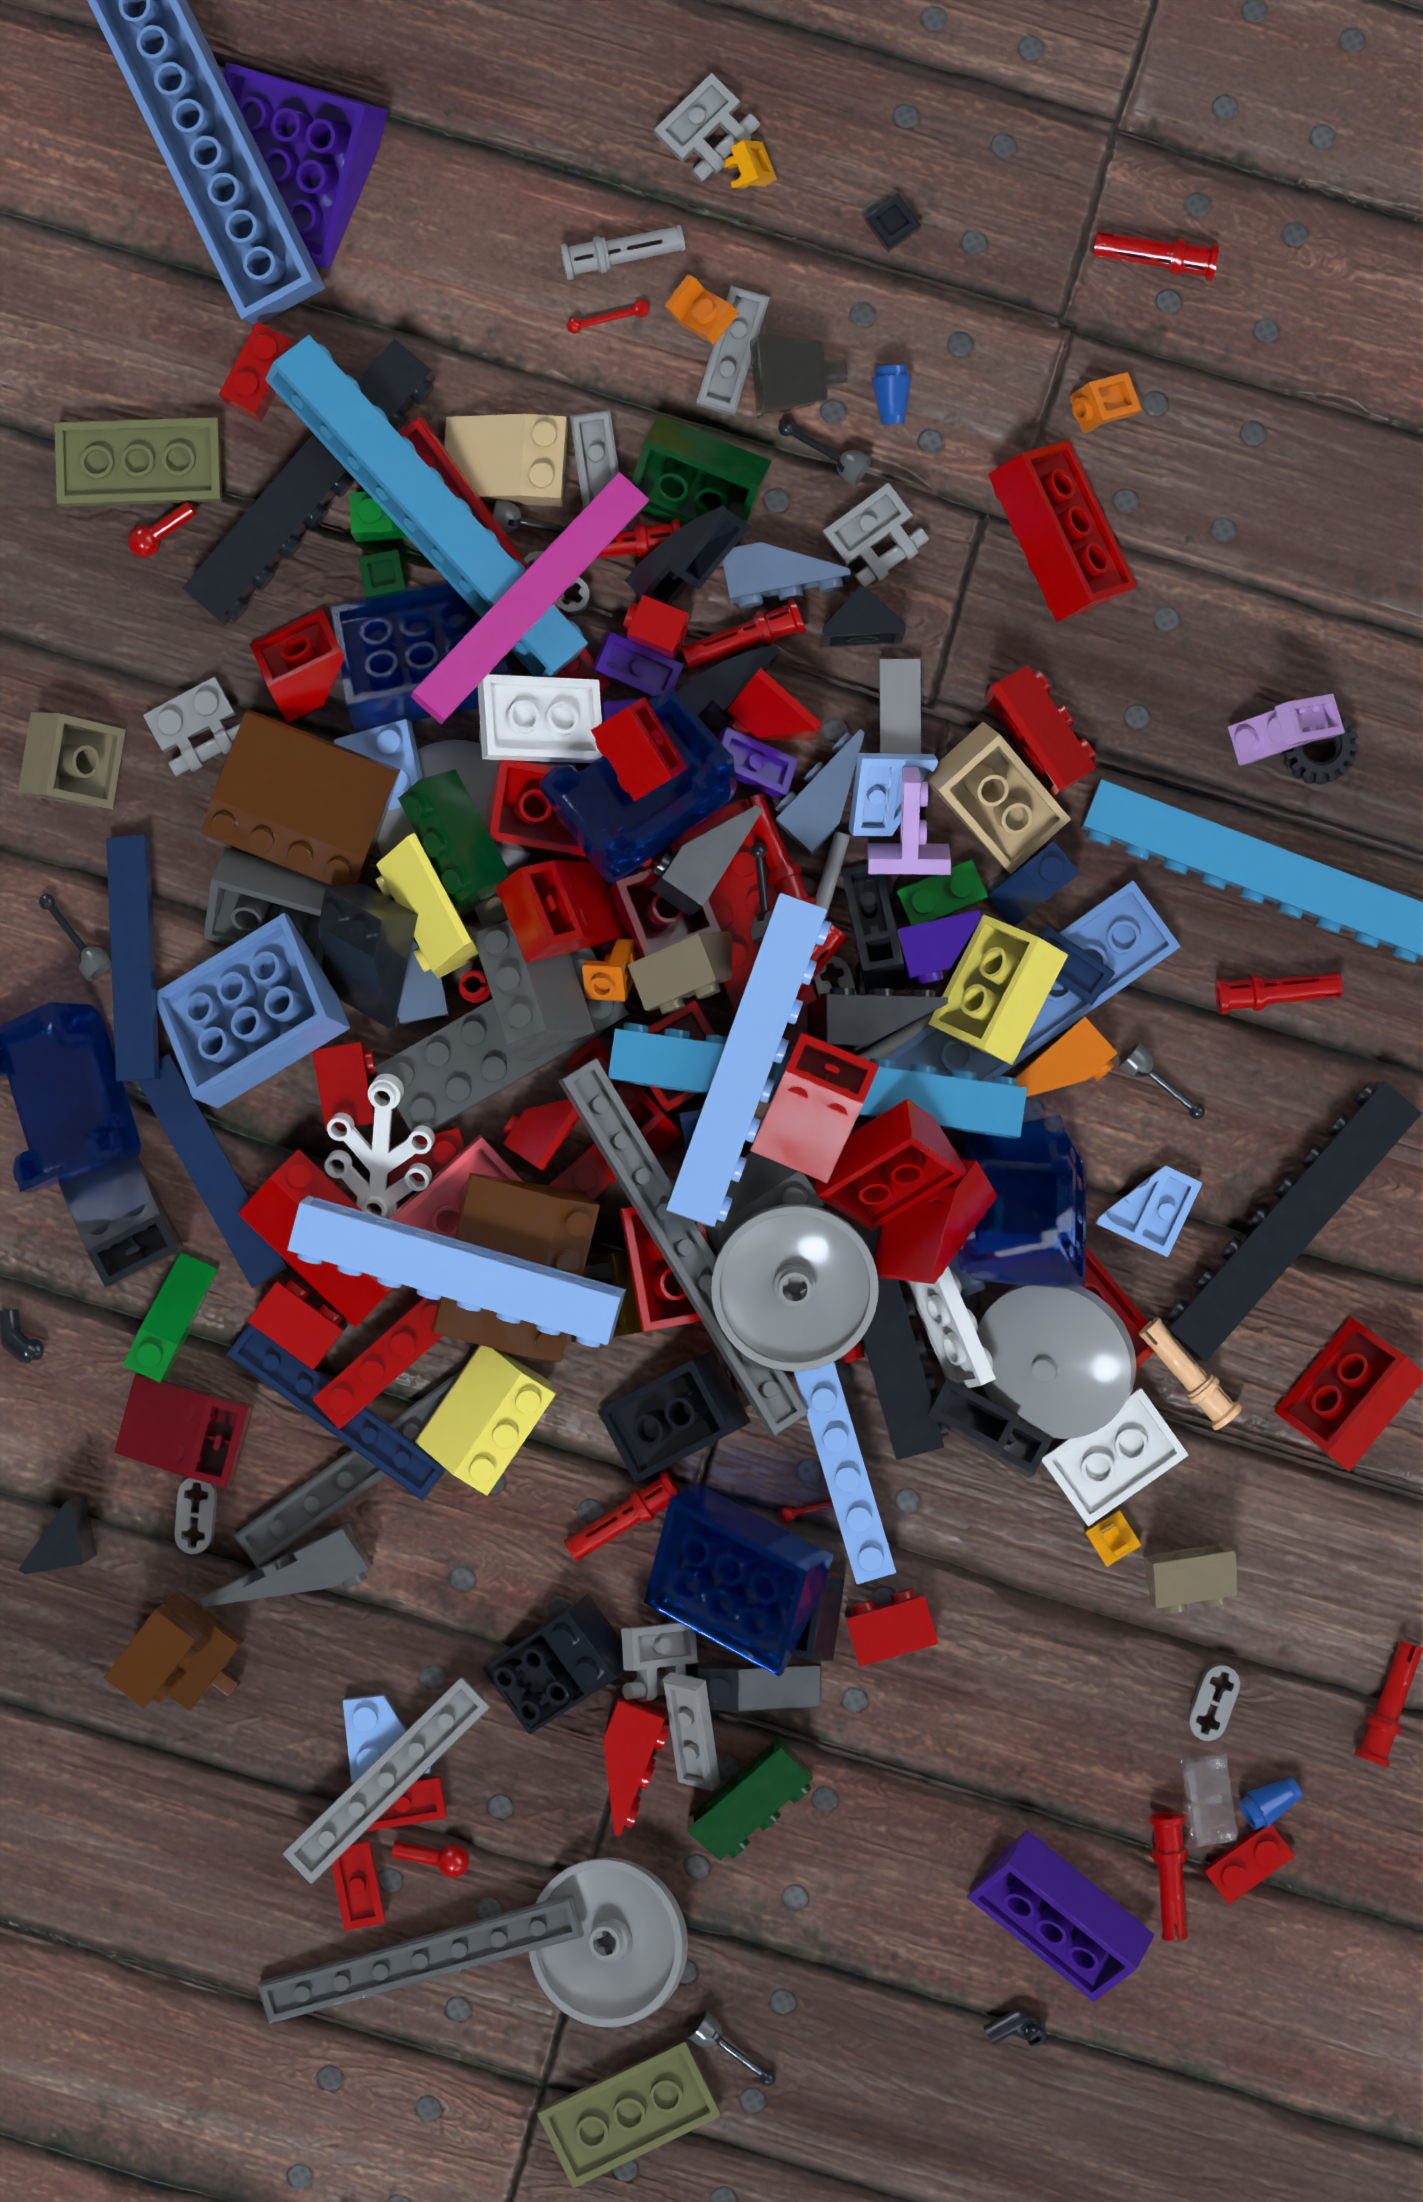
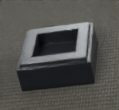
M898 193L864 218L866 224L888 253L921 229L920 222Z

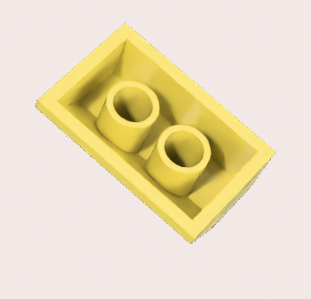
M415 833L407 836L376 864L382 876L375 880L383 895L390 899L394 897L397 903L418 914L414 937L419 947L413 950L423 971L426 972L431 969L439 979L479 957L472 936L451 902L420 840Z
M983 914L942 997H948V1004L935 1010L928 1024L988 1055L1013 1065L1068 954L1035 935Z
M479 1345L415 1442L451 1474L488 1496L556 1395L551 1381L503 1351Z

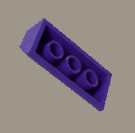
M1028 1830L1004 1849L967 1896L970 1901L1093 2002L1138 1968L1155 1935L1137 1918L1112 1900L1107 1893L1100 1890L1078 1872L1074 1866L1067 1863L1041 1839L1034 1836Z

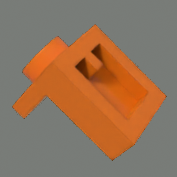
M691 275L685 277L665 303L667 310L683 328L712 345L716 344L739 314L732 304L705 290L699 281Z
M1128 372L1089 382L1070 395L1073 415L1083 433L1091 432L1101 424L1134 416L1142 410Z
M617 938L611 954H606L604 961H584L582 973L584 992L587 999L626 1001L634 982L628 968V964L635 962L633 939Z

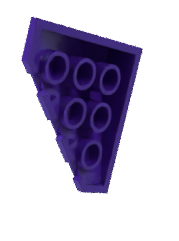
M226 62L223 76L314 265L330 269L379 150L388 110Z

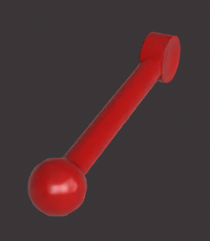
M639 300L631 308L582 320L571 318L567 321L566 328L570 333L577 334L584 327L632 315L644 318L649 313V305L646 301Z
M830 1499L795 1509L784 1507L780 1511V1518L784 1522H791L796 1516L832 1508L833 1503Z

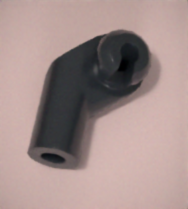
M19 1309L1 1310L0 1337L3 1348L22 1363H30L31 1360L41 1359L44 1353L43 1344L39 1339L29 1340L27 1336L21 1333Z
M1012 2010L983 2026L993 2045L1014 2035L1027 2040L1028 2044L1034 2047L1043 2044L1047 2037L1044 2022L1039 2017L1020 2010Z

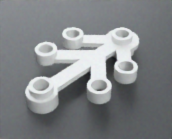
M392 1074L377 1076L368 1089L369 1101L375 1107L372 1146L354 1127V1120L346 1113L335 1114L327 1125L329 1136L334 1140L344 1141L370 1171V1183L352 1166L350 1155L343 1150L331 1152L324 1165L328 1175L333 1178H342L358 1197L356 1205L363 1212L389 1219V1216L397 1210V1201L412 1191L426 1189L432 1179V1172L427 1165L415 1163L410 1166L405 1177L387 1188L388 1173L414 1154L427 1153L435 1141L434 1132L429 1127L417 1126L406 1140L389 1151L392 1109L398 1105L404 1094L402 1082ZM377 1092H387L390 1100L382 1099ZM335 1122L343 1123L347 1131H339L335 1126ZM415 1136H424L427 1139L428 1143H418L415 1139ZM332 1160H340L344 1164V1168H336ZM412 1173L422 1174L425 1181H416ZM369 1204H378L382 1211L372 1209Z

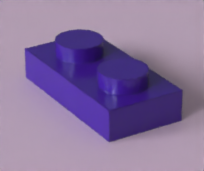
M607 632L591 670L657 700L666 702L671 697L683 664L615 633Z
M726 727L719 733L709 768L781 800L788 795L798 759Z

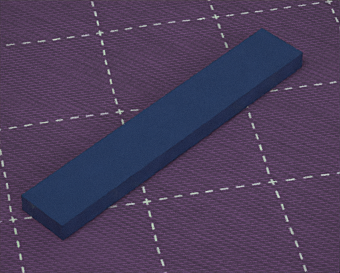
M143 834L106 838L116 1081L159 1080L150 836Z
M167 1054L159 1059V1080L137 1082L251 1288H254L288 1269L289 1266L238 1215L251 1198L197 1100L192 1098L187 1082L172 1055Z
M249 1324L226 1354L424 1502L447 1471L431 1455L367 1407L363 1408L339 1430L312 1400L331 1380L316 1369L312 1370L253 1325Z

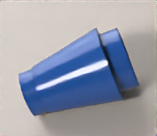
M907 365L875 366V377H871L881 425L905 424L912 375H908Z
M1288 1776L1285 1779L1245 1792V1798L1239 1800L1238 1804L1246 1821L1254 1830L1262 1826L1267 1829L1293 1806L1296 1801L1301 1799L1303 1795L1295 1780Z

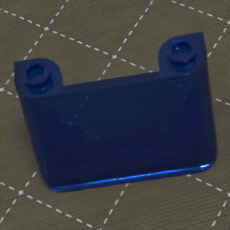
M670 689L662 696L657 695L651 698L648 703L688 769L635 802L630 794L622 789L618 782L616 771L608 758L601 756L579 773L571 765L564 767L556 766L539 782L542 794L607 883L617 882L723 807L736 792L737 781L732 754L673 689Z
M49 1002L0 1026V1076H7L28 1146V1151L18 1154L13 1164V1175L18 1183L20 1192L38 1191L121 1164L139 1155L141 1151L140 1137L124 1083L116 1081L115 1053L106 1023L101 1013L94 1006L89 1004Z
M1061 1115L1022 1122L1021 1137L1016 1139L979 1133L967 1134L966 1151L962 1152L961 1159L977 1160L998 1196L986 1211L985 1216L976 1225L975 1238L966 1239L963 1242V1249L958 1250V1262L962 1273H967L972 1280L1064 1289L1084 1286L1086 1279V1170L1083 1157Z

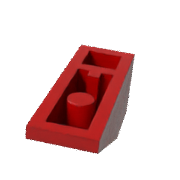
M595 1037L565 1065L573 1072L592 1059L597 1058L608 1076L611 1054ZM611 1081L655 1157H658L682 1133L639 1085Z

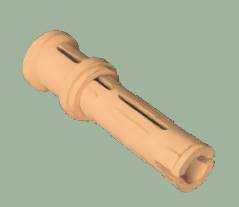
M1159 1317L1153 1319L1152 1322L1150 1321L1139 1332L1140 1337L1150 1345L1171 1372L1181 1381L1188 1390L1186 1394L1188 1400L1192 1404L1197 1403L1212 1420L1210 1425L1214 1430L1224 1427L1242 1410V1405L1238 1401L1233 1402L1219 1386L1220 1380L1217 1376L1205 1373L1187 1350L1171 1334Z

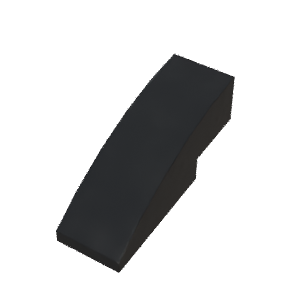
M722 505L684 525L661 542L637 565L624 581L640 597L644 595L671 606L688 584L699 590L751 526Z
M772 645L743 653L719 663L680 688L660 707L661 713L679 730L690 729L712 705L725 715L727 709L758 670L762 668L766 671L777 660L780 650Z
M949 1378L945 1379L927 1414L964 1441L1027 1478L1035 1475L1052 1441L1051 1437L1019 1421V1416Z

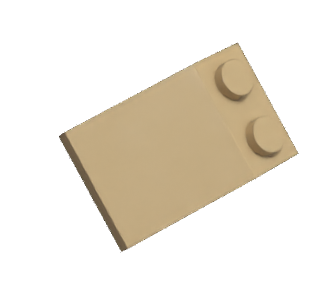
M506 414L446 417L444 448L483 502L496 503L497 499H501L514 504L563 507L568 438L566 416Z
M984 722L941 759L934 772L929 770L924 778L945 804L1010 874L1071 820L1002 736Z

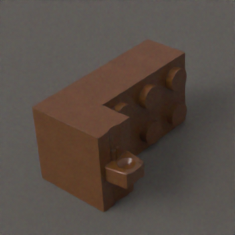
M179 1591L154 1610L103 1678L142 1708H145L153 1700L160 1704L169 1695L190 1711L211 1686H214L228 1697L237 1689L241 1680L228 1671L226 1666L244 1642V1639L183 1592Z

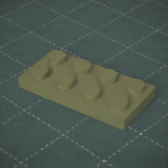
M218 417L54 423L56 495L59 507L186 503L187 501L191 503L222 502L220 420Z
M686 2038L539 2109L537 2115L572 2188H575L720 2117L721 2111Z

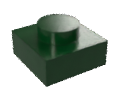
M398 549L358 557L367 600L407 592Z

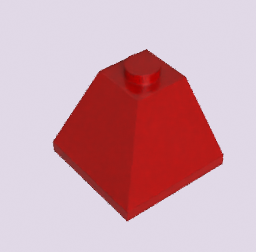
M323 608L250 643L266 685L287 723L299 717H305L313 710L325 704L345 656Z
M762 668L752 677L727 709V715L731 718L728 723L730 728L748 737L751 736L759 742L815 740L820 734L822 723Z
M569 1099L525 1109L521 1116L514 1113L504 1127L502 1134L507 1136V1139L503 1145L542 1171H547L580 1117Z

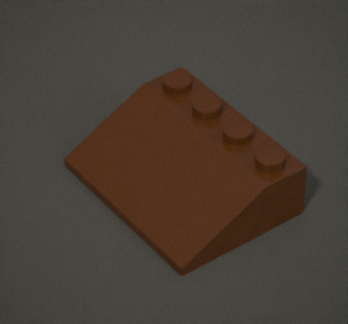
M247 709L211 797L201 834L332 886L359 883L363 881L367 874L401 770Z
M469 1173L454 1239L583 1276L600 1205L586 1192ZM443 1296L439 1299L432 1326L434 1333L522 1357L561 1362L568 1336L567 1333L561 1332L560 1335L546 1334L537 1330V1324L524 1320H521L520 1323H509L496 1317L497 1312L483 1308L478 1312L469 1311L456 1305L457 1300Z

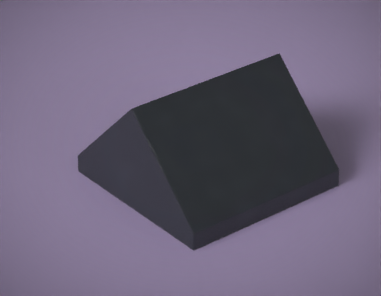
M861 584L823 626L820 638L821 648L901 644L906 633V624Z
M80 1494L64 1503L18 1570L20 1572L30 1574L81 1565L97 1556L88 1502L84 1496Z

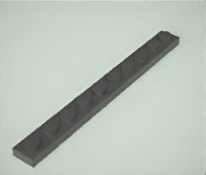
M597 1058L592 1059L558 1080L769 1435L778 1434L808 1414L783 1370L773 1369L751 1360L730 1342L721 1329L714 1312L711 1296L712 1271L716 1258L693 1220L666 1211L674 1187Z

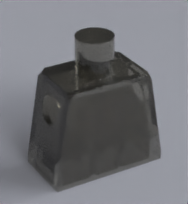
M766 334L757 335L750 340L757 419L820 404L827 400V385L845 384L847 382L848 370L846 360H825L822 341Z

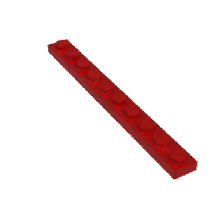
M594 1143L548 1186L586 1192L594 1200L616 1180V1177ZM424 1297L312 1399L339 1430L444 1336L432 1331L439 1300Z

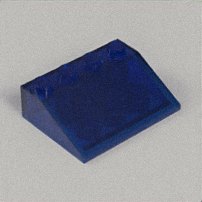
M450 583L331 607L335 636L345 656L340 668L346 705L355 733L403 719L411 722L432 717L410 695L481 620V617ZM507 655L489 674L510 675ZM478 686L453 713L479 708Z
M695 1483L670 1498L644 1603L779 1677L784 1673L824 1590L833 1554L716 1492Z

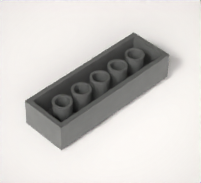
M591 948L570 953L584 997L582 966L586 960L598 961ZM585 997L596 1032L518 1060L506 1043L494 1001L491 999L374 1067L378 1076L381 1074H392L402 1082L404 1094L396 1107L410 1131L412 1132L417 1126H427L432 1131H435L624 1021L630 1015L622 1001L594 1000ZM416 1135L415 1139H421L424 1136Z

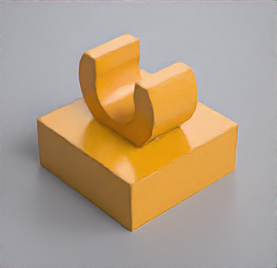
M742 140L730 147L734 156L728 157L724 161V168L733 169L738 166L741 173L737 180L730 183L732 188L743 189L750 185L765 187L777 180L763 142Z
M1119 1509L1084 1530L1106 1567L1142 1546Z

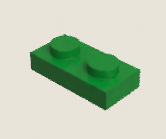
M973 860L951 868V875H934L896 891L910 926L936 920L988 898Z

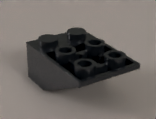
M831 988L830 993L820 994L819 999L807 1005L808 1035L852 1053L948 1004V997H935L934 990H912L910 995L895 996L894 989H872L870 994L855 995L854 988Z
M130 1140L56 1178L86 1252L105 1288L113 1287L186 1249Z
M588 1593L554 1615L482 1668L529 1735L605 1687L625 1671L623 1667L622 1640Z

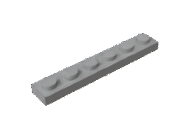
M461 1677L283 1855L310 1884L314 1883L491 1706Z

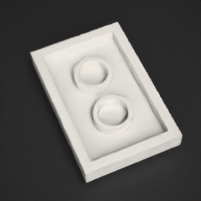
M488 674L478 685L482 759L599 764L605 760V757L596 746L594 735L590 731L602 723L599 680Z
M949 1266L946 1267L935 1284L905 1281L945 1377L965 1388L981 1386L995 1380L996 1378L992 1371L994 1368L993 1359L989 1351L981 1345L976 1333L978 1329L977 1321L973 1313L966 1309L960 1295L962 1290L961 1283L957 1275L949 1269Z
M1139 1387L1130 1394L1123 1408L1106 1426L1089 1435L1064 1440L1047 1452L1042 1462L1086 1525L1090 1526L1186 1458L1188 1453L1142 1388Z

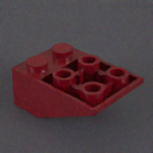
M135 1373L114 1453L187 1478L227 1488L234 1483L254 1405L167 1381L159 1383L149 1377Z

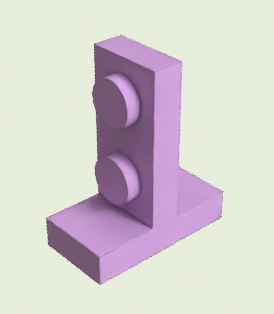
M1334 694L1285 702L1274 706L1275 710L1228 726L1239 766L1253 763L1312 741L1332 738L1345 733Z
M902 767L900 843H867L868 874L951 875L949 844L926 843L927 821L919 820L920 807H927L928 782L920 781L919 767Z

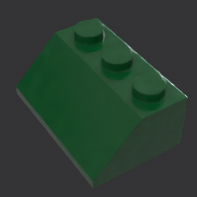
M658 415L644 440L631 483L649 499L648 503L641 509L642 512L669 523L673 519H679L680 527L722 505L749 523L772 461ZM742 538L738 541V543H737L734 547H737V546L740 545V542H741Z
M456 769L422 778L398 797L424 851L460 916L467 915L497 891L496 887L511 875Z
M779 1735L688 1816L687 1832L718 1860L721 1861L728 1854L731 1858H734L749 1845L750 1841L747 1837L758 1827L762 1831L766 1830L781 1816L778 1809L787 1801L791 1800L795 1804L811 1790L812 1787L809 1782L813 1779L812 1771Z

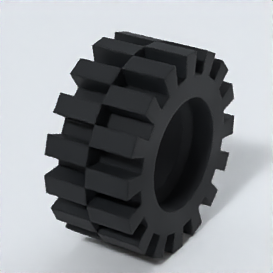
M1341 718L1345 733L1332 737L1335 750L1333 756L1328 761L1316 762L1311 760L1305 753L1304 745L1281 752V756L1285 758L1283 764L1286 769L1290 768L1293 771L1292 776L1296 779H1304L1303 783L1322 785L1338 779L1348 771L1356 760L1355 753L1359 750V744H1356L1355 741L1358 737L1356 730L1352 731L1350 728L1352 723L1348 718L1346 720Z

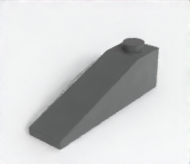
M351 1521L204 1595L199 1600L202 1606L206 1607L327 1589L340 1583L347 1589L365 1580L367 1576L364 1571L368 1570L373 1564Z

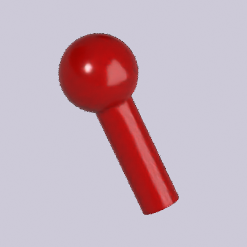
M187 501L152 526L139 525L133 528L128 536V546L131 552L142 558L154 555L160 547L161 539L198 515L193 504Z
M395 1841L392 1848L393 1858L438 1866L443 1875L451 1878L463 1875L470 1863L467 1851L462 1846L456 1844L447 1845L443 1849L438 1850Z

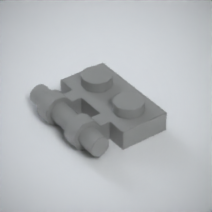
M711 73L654 129V135L682 163L695 152L701 158V161L691 172L700 182H703L712 172L717 174L724 167V160L732 153L731 146L742 140H751L750 135L760 126V123L750 113L740 123L731 116L740 107V101ZM721 127L728 135L712 148L705 140Z
M889 482L823 530L822 533L846 566L858 557L863 560L866 567L855 574L854 577L864 587L874 580L878 582L889 575V569L904 558L907 560L913 558L918 554L917 549L929 541L928 536L921 527L909 535L902 529L901 526L909 521L913 515ZM890 535L896 545L878 557L872 550V547Z
M216 677L201 683L143 715L164 753L176 746L179 747L182 755L168 762L175 776L189 769L192 772L203 767L202 762L220 752H223L224 755L229 753L240 726L238 724L226 731L222 724L224 720L236 715ZM211 729L214 738L194 748L190 739Z
M695 1621L621 1629L624 1670H637V1678L634 1682L623 1685V1696L627 1700L637 1699L639 1702L654 1700L656 1696L665 1695L663 1679L670 1672L686 1675L685 1664L698 1663ZM665 1667L666 1674L663 1678L657 1679V1668Z

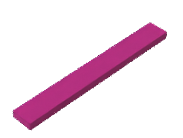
M619 472L423 680L410 697L442 725L641 511L649 499Z

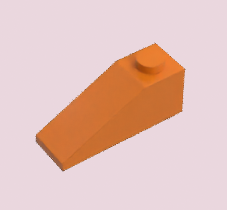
M1084 1016L1014 1078L1018 1079L1017 1086L1027 1088L1026 1097L1087 1081L1091 1077L1098 1081L1115 1066L1111 1059L1117 1054V1051Z

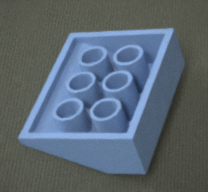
M286 913L274 918L156 992L158 1011L192 1098L216 1108L222 1107L350 1029L335 990Z

